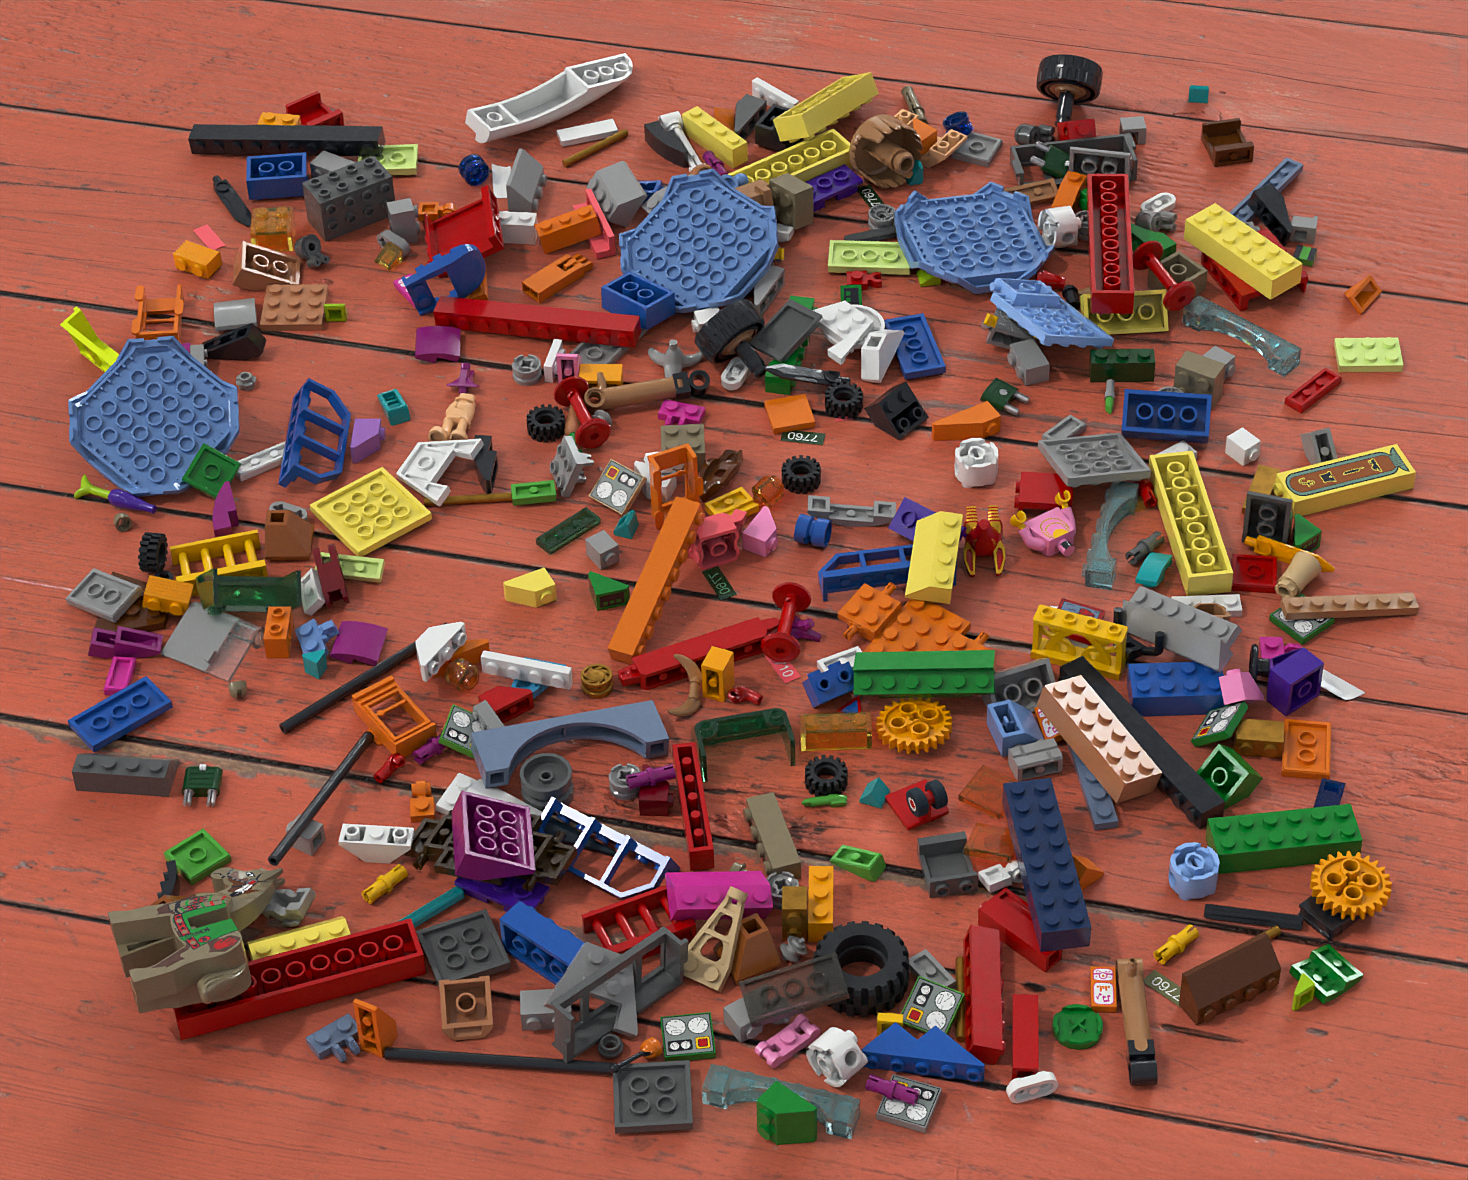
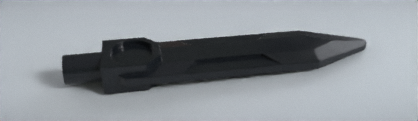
M218 175L214 176L212 179L214 191L234 220L250 227L251 213L226 179L221 180Z
M787 364L765 367V371L782 379L825 385L827 387H833V383L839 385V382L842 381L843 384L851 382L850 378L840 376V372L825 371Z

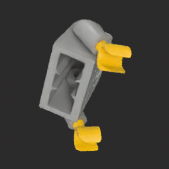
M996 309L994 315L987 313L986 318L981 322V328L985 331L988 330L987 344L1010 349V344L1032 338L1038 340V338L1030 335L1028 330L1020 327L1018 322L1007 317V314L999 309Z

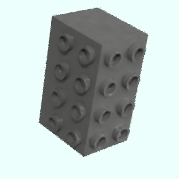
M375 156L365 158L302 183L307 220L325 242L388 218L387 202L395 201L392 176Z

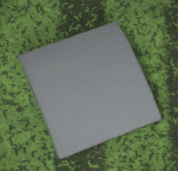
M255 298L213 303L216 331L237 329L250 323L257 326Z

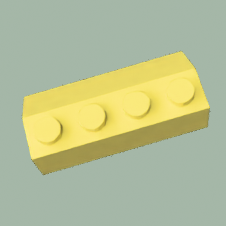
M1166 289L1134 291L1133 314L1091 313L1090 294L1080 296L1081 314L1109 335L1169 331L1168 312L1163 305Z
M940 511L917 520L905 598L950 604L963 514Z
M341 916L248 941L246 945L252 961L350 935L346 919Z

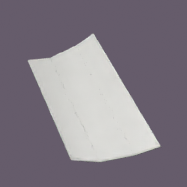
M492 164L493 193L496 198H507L506 184L511 173V166L503 167Z
M1323 669L1321 687L1344 700H1350L1365 693Z

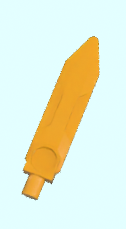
M1261 535L1257 539L1247 536L1244 544L1254 547V552L1257 554L1275 556L1277 560L1290 564L1297 552H1307L1319 561L1322 568L1321 572L1335 571L1331 564L1317 554Z

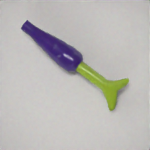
M85 474L81 479V488L74 494L75 499L87 494H93L108 499L113 506L124 509L146 511L152 514L157 510V506L149 504L120 489L109 491L93 486Z

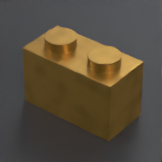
M1241 719L1234 734V750L1239 755L1282 758L1284 721Z
M782 886V941H787L789 936L802 937L807 941V886Z

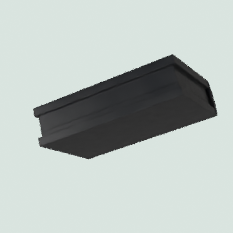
M1310 896L1299 904L1300 912L1298 915L1303 916V921L1328 941L1342 934L1344 930L1360 919L1359 915H1355V919L1352 920L1350 915L1347 914L1344 919H1341V913L1339 912L1332 916L1331 908L1324 911V903L1316 904L1317 897Z

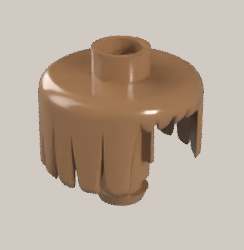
M880 114L873 116L861 124L853 135L849 148L851 165L858 174L878 187L884 189L898 187L896 183L902 185L906 182L903 177L909 179L913 176L914 159L921 160V138L915 129L892 115Z

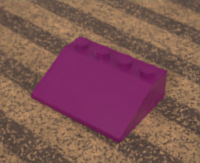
M461 790L452 810L455 875L481 881L534 874L535 860L530 807Z

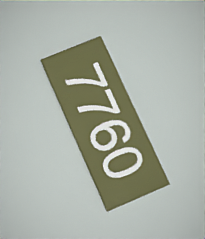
M1153 970L1143 980L1144 983L1180 1007L1181 987L1156 970Z

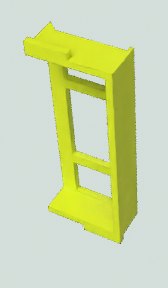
M76 306L73 309L75 312L64 320L60 326L68 331L80 353L105 373L117 360L119 354L97 337L83 312Z

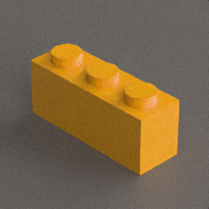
M809 866L808 942H819L821 939L823 940V936L827 932H833V866Z

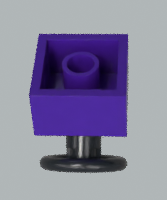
M1252 644L1249 673L1255 682H1257V676L1268 677L1266 701L1284 716H1288L1320 695L1324 662L1303 647L1267 659L1258 658V645Z

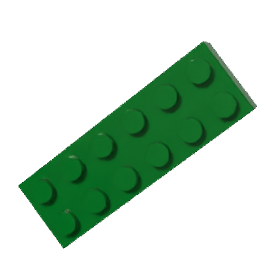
M1351 804L1208 818L1205 837L1208 847L1212 848L1218 855L1220 862L1218 874L1320 864V859L1327 861L1329 854L1336 858L1337 852L1346 856L1347 851H1350L1352 856H1356L1358 852L1361 854L1363 841Z

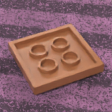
M328 284L267 285L260 321L261 331H322L325 318L324 304H327L329 293Z

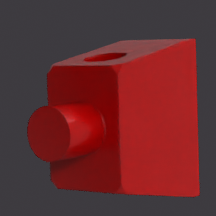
M1095 118L1057 123L1058 141L1096 137Z

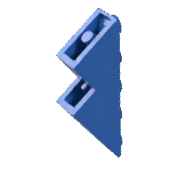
M895 1022L861 1049L868 1059V1063L863 1067L869 1069L915 1073L923 1076H939L947 1079H964L972 1082L984 1081L985 1064L936 1025L917 1040Z

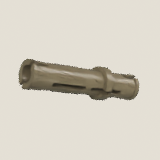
M911 86L903 87L901 94L906 101L909 112L918 115L920 121L928 124L924 115L925 111L919 104Z

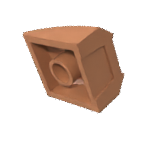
M490 976L460 980H439L443 1033L453 1041L485 1038L493 1029Z

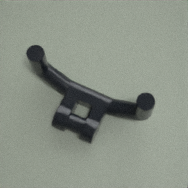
M1116 607L1114 608L1113 623L1122 625L1123 609ZM1158 631L1155 633V647H1147L1131 638L1127 633L1125 659L1132 662L1142 655H1161L1164 650V632Z

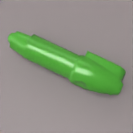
M830 794L828 796L811 797L804 799L802 805L810 807L829 805L831 808L847 805V796Z

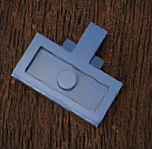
M312 619L295 629L303 654L325 649L326 656L329 655L326 643L329 639L340 634L338 627L332 620L319 625L315 619Z

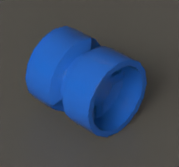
M800 514L795 525L794 541L805 544L811 541L814 546L826 548L832 533V520L823 518L815 520L814 516Z

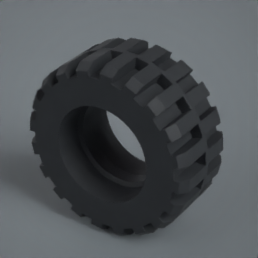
M852 921L848 922L846 926L841 924L835 927L833 932L829 931L823 936V940L821 939L818 942L814 952L813 969L816 992L827 1006L830 1007L832 1005L834 1011L840 1014L845 1012L850 1017L861 1015V1018H867L870 1014L877 1016L878 1012L883 1013L885 1009L889 1011L895 1007V1002L899 1003L903 999L904 993L908 989L909 952L904 945V941L898 935L895 937V932L891 929H884L883 925L875 923V925L869 924V921H862V923ZM854 962H868L878 966L881 970L869 976H854L844 972L842 968Z

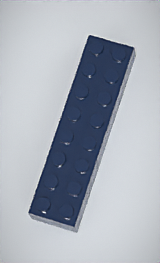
M1051 778L1003 783L1002 804L1040 952L1090 946L1091 923Z

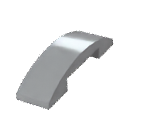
M808 495L807 514L817 519L832 520V524L871 527L891 523L896 514V502L874 501L873 507L832 504L830 503V497Z

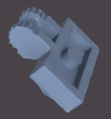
M348 1013L307 1036L306 1044L319 1060L333 1053L340 1063H343L347 1060L344 1050L341 1049L343 1046L346 1045L354 1055L360 1053V1048L355 1041L359 1038L356 1021Z

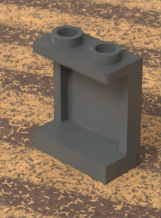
M965 831L917 838V856L930 898L978 891V874L974 872L968 854Z

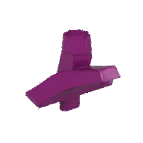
M461 363L460 377L447 384L449 387H459V394H467V387L480 388L473 381L475 373L474 370H470L469 363Z
M795 615L790 636L795 637V639L805 638L817 642L821 640V634L811 629L815 626L813 619L809 618L801 621Z

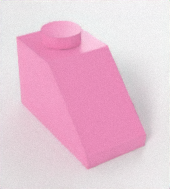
M557 353L558 384L568 377H579L582 356L578 354Z
M766 506L761 509L742 532L743 549L765 558L778 545L777 528L770 510Z
M1233 669L1226 671L1227 675L1219 677L1224 705L1241 701L1250 704L1264 700L1262 692L1249 672Z

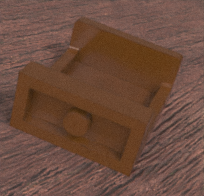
M1240 118L1202 124L1201 140L1214 167L1253 162L1254 144L1252 141L1246 142L1241 132Z

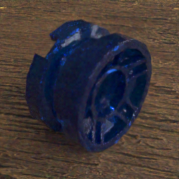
M964 111L955 112L947 116L942 123L944 129L947 130L946 133L952 129L968 135L973 130V125L969 121L970 118L967 112Z
M471 154L462 159L458 171L467 184L477 186L485 182L489 177L490 168L481 156Z

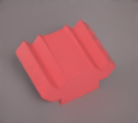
M735 509L732 515L718 513L705 517L703 524L698 526L694 544H690L688 549V557L698 564L701 571L738 560L740 550L737 546V540L742 533L747 512Z

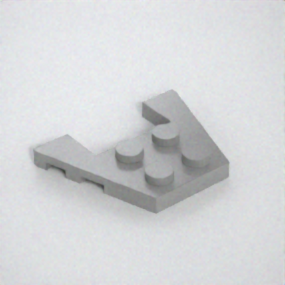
M585 942L554 987L551 995L544 1002V1007L553 1009L550 1002L622 954ZM630 964L590 991L589 996L618 1006L613 1031L635 1038L638 1034L633 964Z

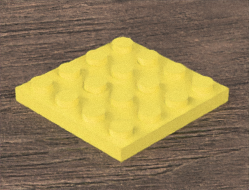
M383 467L310 504V511L356 556L360 557L432 520V513Z

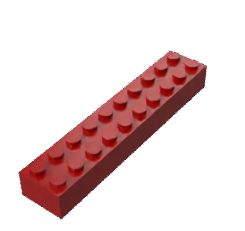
M1087 174L1091 313L1133 314L1134 277L1128 174Z
M410 918L249 961L248 966L252 983L246 991L224 1001L211 1002L210 1004L196 1003L173 1008L180 1038L184 1040L426 974L424 955Z

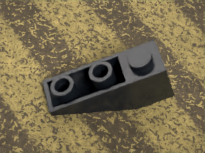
M1271 183L1254 190L1247 205L1273 235L1276 236L1279 242L1286 246L1292 234V228L1284 197Z

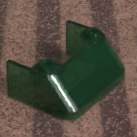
M213 568L196 577V588L204 611H208V615H221L222 612H268V607H291L293 611L302 607L301 571L296 570L284 577L217 576V569Z
M771 708L702 720L693 725L691 728V740L696 742L703 782L708 781L707 755L704 746L781 733L790 765L795 766V738L787 713L780 708Z

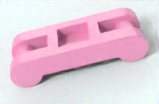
M799 1014L790 1025L769 1040L760 1042L755 1048V1053L761 1058L764 1057L771 1068H776L816 1040L821 1033V1029L815 1024L811 1025L809 1019L804 1014ZM802 1030L805 1032L802 1035L798 1034Z

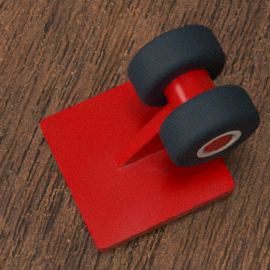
M925 779L885 796V801L907 830L914 829L949 814L946 790L937 779L929 782Z

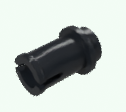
M1067 285L1063 288L1062 296L1068 304L1078 310L1080 308V301L1077 296L1078 289L1073 285Z

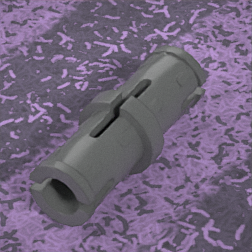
M1155 531L1147 539L1140 540L1136 547L1126 553V560L1134 556V558L1128 561L1134 565L1144 556L1147 557L1155 548L1164 543V536L1158 540L1156 539L1162 533Z

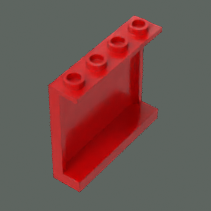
M488 185L481 187L482 199L432 221L427 213L424 214L425 223H423V227L426 232L424 238L428 246L426 248V253L429 257L428 264L433 261V256L439 253L441 256L450 253V249L464 244L476 246L483 258L504 249L498 202ZM445 271V272L441 273L440 275H438V277L441 278V277H444V276H446V275H448V274H447V272Z
M1268 228L1256 231L1287 252V249L1279 243L1276 236ZM1202 252L1201 264L1208 270L1211 277L1240 312L1248 309L1249 299L1263 295ZM1302 270L1301 281L1297 286L1304 293L1306 292L1308 275Z

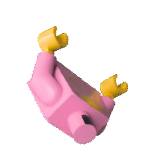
M1064 491L1065 500L1061 499L1059 492L1055 497V502L1062 506L1061 510L1059 507H1056L1025 522L1026 514L1023 511H1019L1016 514L1017 517L1013 515L1010 518L1011 525L1019 528L1018 532L1028 548L1040 551L1049 557L1058 552L1067 557L1074 552L1075 547L1073 544L1076 534V523L1072 508L1067 503L1071 498L1069 491Z

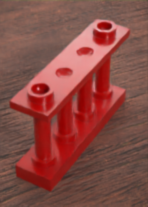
M666 885L583 914L582 927L584 934L595 931L603 948L619 954L625 953L659 930L650 911L663 907L670 919ZM641 915L650 933L636 937L627 919ZM693 918L683 921H671L672 925L665 927L680 940L686 938L688 943L697 935L696 923ZM618 923L627 941L613 945L604 927ZM661 944L642 956V960L660 954Z

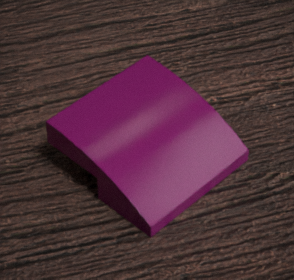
M446 326L417 328L415 359L435 363L438 357L458 362L460 357L461 329Z
M342 621L339 627L340 634L336 636L330 657L352 664L353 659L375 666L388 628L365 622Z

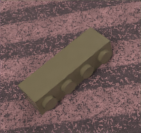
M774 792L746 798V808L743 809L744 819L746 823L750 822L751 838L758 843L756 844L759 858L763 857L764 859L763 868L766 876L774 872L781 874L782 871L793 874L795 879L801 878V861Z

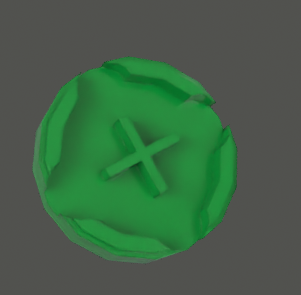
M1072 1004L1063 1007L1058 1014L1054 1015L1052 1031L1055 1039L1061 1045L1076 1050L1088 1049L1097 1044L1101 1039L1103 1021L1098 1013L1096 1014L1092 1011L1091 1007Z

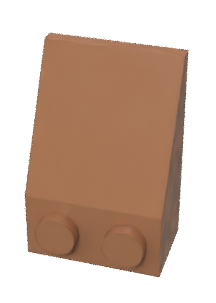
M242 241L234 258L233 286L250 291H265L267 285L299 284L300 258Z

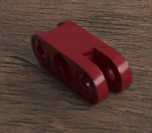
M335 544L328 545L331 562L324 563L319 548L312 549L328 609L333 608L334 601L341 599L344 600L345 604L350 603Z

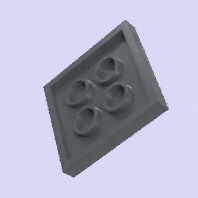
M487 909L416 931L420 946L438 988L439 980L479 978V976H489L511 969V962Z
M690 1060L629 1063L619 1068L617 1073H613L615 1134L693 1129Z

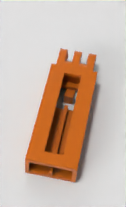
M566 254L522 281V291L538 303H541L583 277L587 271L593 268L594 264L580 254H576L573 257Z

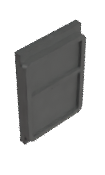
M789 299L749 343L754 349L779 362L786 361L819 326V321L823 317L821 314Z

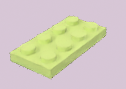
M830 240L828 272L846 273V271L859 270L867 271V274L881 272V274L910 275V266L898 242Z

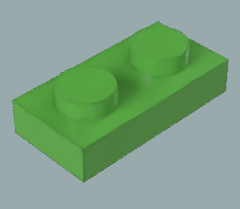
M554 480L511 484L513 506L557 501Z

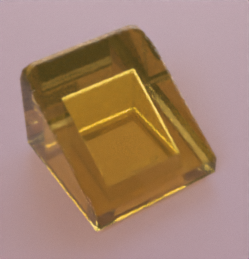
M387 242L376 257L375 263L387 270H391L404 261L403 251L393 243Z

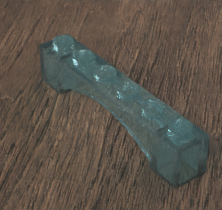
M1200 295L1183 309V324L1198 332L1201 330L1214 331L1245 342L1266 359L1268 369L1284 377L1300 364V347Z
M1121 481L1120 483H1112L1111 488L1106 489V504L1102 503L1100 516L1102 517L1097 518V533L1092 534V548H1088L1086 561L1088 562L1087 564L1084 563L1082 567V577H1085L1086 587L1112 590L1116 578V559L1112 558L1109 554L1107 543L1115 527L1129 514H1135L1139 500V484Z
M710 1065L702 1086L703 1104L727 1109L729 1105L736 1103L756 1102L775 1081H778L817 1107V1120L826 1127L827 1134L852 1139L860 1116V1099L849 1095L832 1093L824 1089L807 1087L799 1083L781 1081L774 1077L769 1078L756 1075L749 1071L735 1070L723 1065Z

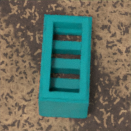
M397 389L377 395L391 426L407 422L411 419L408 406Z

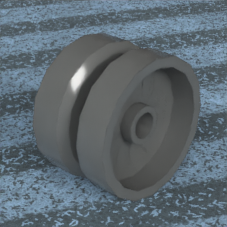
M542 753L526 760L520 769L523 802L542 812L551 797L569 806L574 795L570 763L564 757L554 753Z

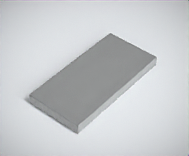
M641 328V334H640L639 339H640L648 330H645V329H642V328ZM581 342L569 354L582 356V364H614L631 347Z

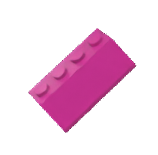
M761 871L671 872L665 874L670 921L686 920L689 918H693V920H708L725 899L730 886L748 894L744 903L742 919L756 913L761 919H766L773 909L770 883ZM733 899L732 903L736 905L738 901ZM723 915L720 919H732V918H731L730 916Z

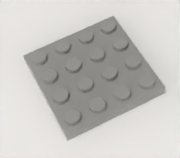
M1121 433L1038 440L1039 451L1063 482L1070 487H1079L1085 484L1099 485L1105 482L1120 483L1125 480L1141 481L1151 476V469Z

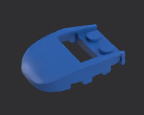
M464 244L450 249V253L441 256L439 253L432 257L433 261L425 266L421 264L415 268L417 273L408 278H405V276L401 277L420 316L432 313L439 300V297H433L426 282L428 279L446 271L454 286V290L450 291V295L446 297L466 298L479 287L485 276L486 264L476 246Z

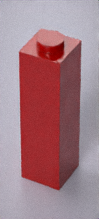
M996 895L980 905L978 909V925L998 929L1000 940L1043 972L1046 973L1062 959V950L1040 952L1033 921Z
M1013 994L1012 1080L1035 1075L1039 1071L1038 995Z

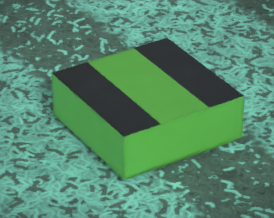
M1297 245L1293 257L1303 263L1302 265L1312 267L1317 255V249Z

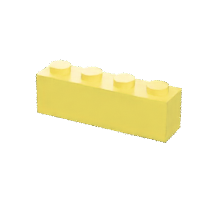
M698 106L682 114L683 133L707 151H712L717 158L732 169L748 161L747 141Z

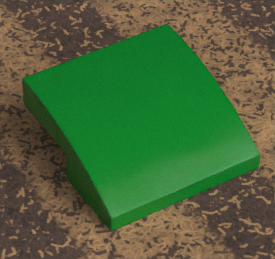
M1329 944L1312 950L1308 959L1293 964L1289 971L1297 981H1299L1301 974L1305 973L1315 983L1314 996L1323 1004L1337 998L1352 988L1364 976Z

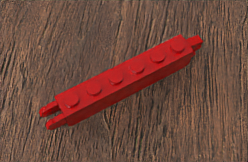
M759 617L632 657L631 665L617 671L618 679L622 686L638 683L641 689L648 691L689 677L682 664L674 658L675 654H681L691 659L698 666L701 673V665L712 646L734 652V662L763 653L761 650L762 639L768 634L777 632L780 620L774 617L760 620Z

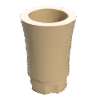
M1297 552L1284 574L1279 578L1275 586L1276 593L1282 598L1298 596L1321 573L1322 568L1319 561L1307 552Z

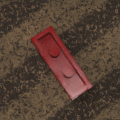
M1324 368L1285 398L1284 404L1299 413H1303L1338 386L1342 381V377Z

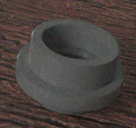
M607 1034L598 1043V1051L605 1058H616L623 1052V1042L617 1035Z

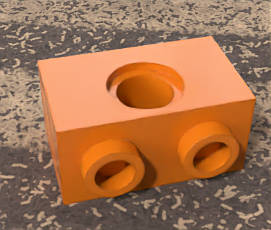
M268 607L263 637L266 658H289L294 631L291 607Z

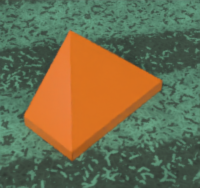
M714 107V119L734 132L733 109Z
M1368 275L1343 293L1358 314H1361L1382 290L1374 278Z

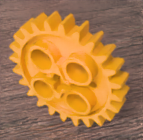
M900 698V703L892 701V707L885 705V711H880V717H877L876 730L878 738L883 740V745L889 744V749L897 747L898 752L906 749L907 754L911 750H915L916 754H919L921 749L925 752H929V747L937 749V743L944 745V739H949V733H952L953 725L950 711H946L945 705L939 706V701L931 703V698H928L926 701H922V698L917 700L909 698V701Z
M1347 851L1346 856L1337 852L1336 858L1329 854L1327 861L1320 859V864H1315L1314 872L1311 873L1310 889H1312V897H1317L1316 904L1324 903V911L1331 908L1332 916L1339 912L1341 913V919H1344L1347 914L1350 915L1352 920L1355 919V915H1359L1364 920L1365 913L1374 917L1375 910L1382 912V907L1387 906L1392 891V882L1389 881L1390 874H1385V867L1378 868V860L1372 863L1369 862V855L1363 859L1360 852L1356 856H1352L1350 851Z

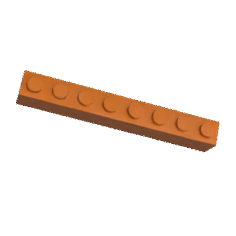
M675 497L607 649L611 659L631 665L632 657L645 654V645L654 634V625L662 616V607L665 601H668L671 596V587L679 578V569L682 563H685L687 560L690 544H694L696 540L698 526H701L704 522L705 513L701 503Z

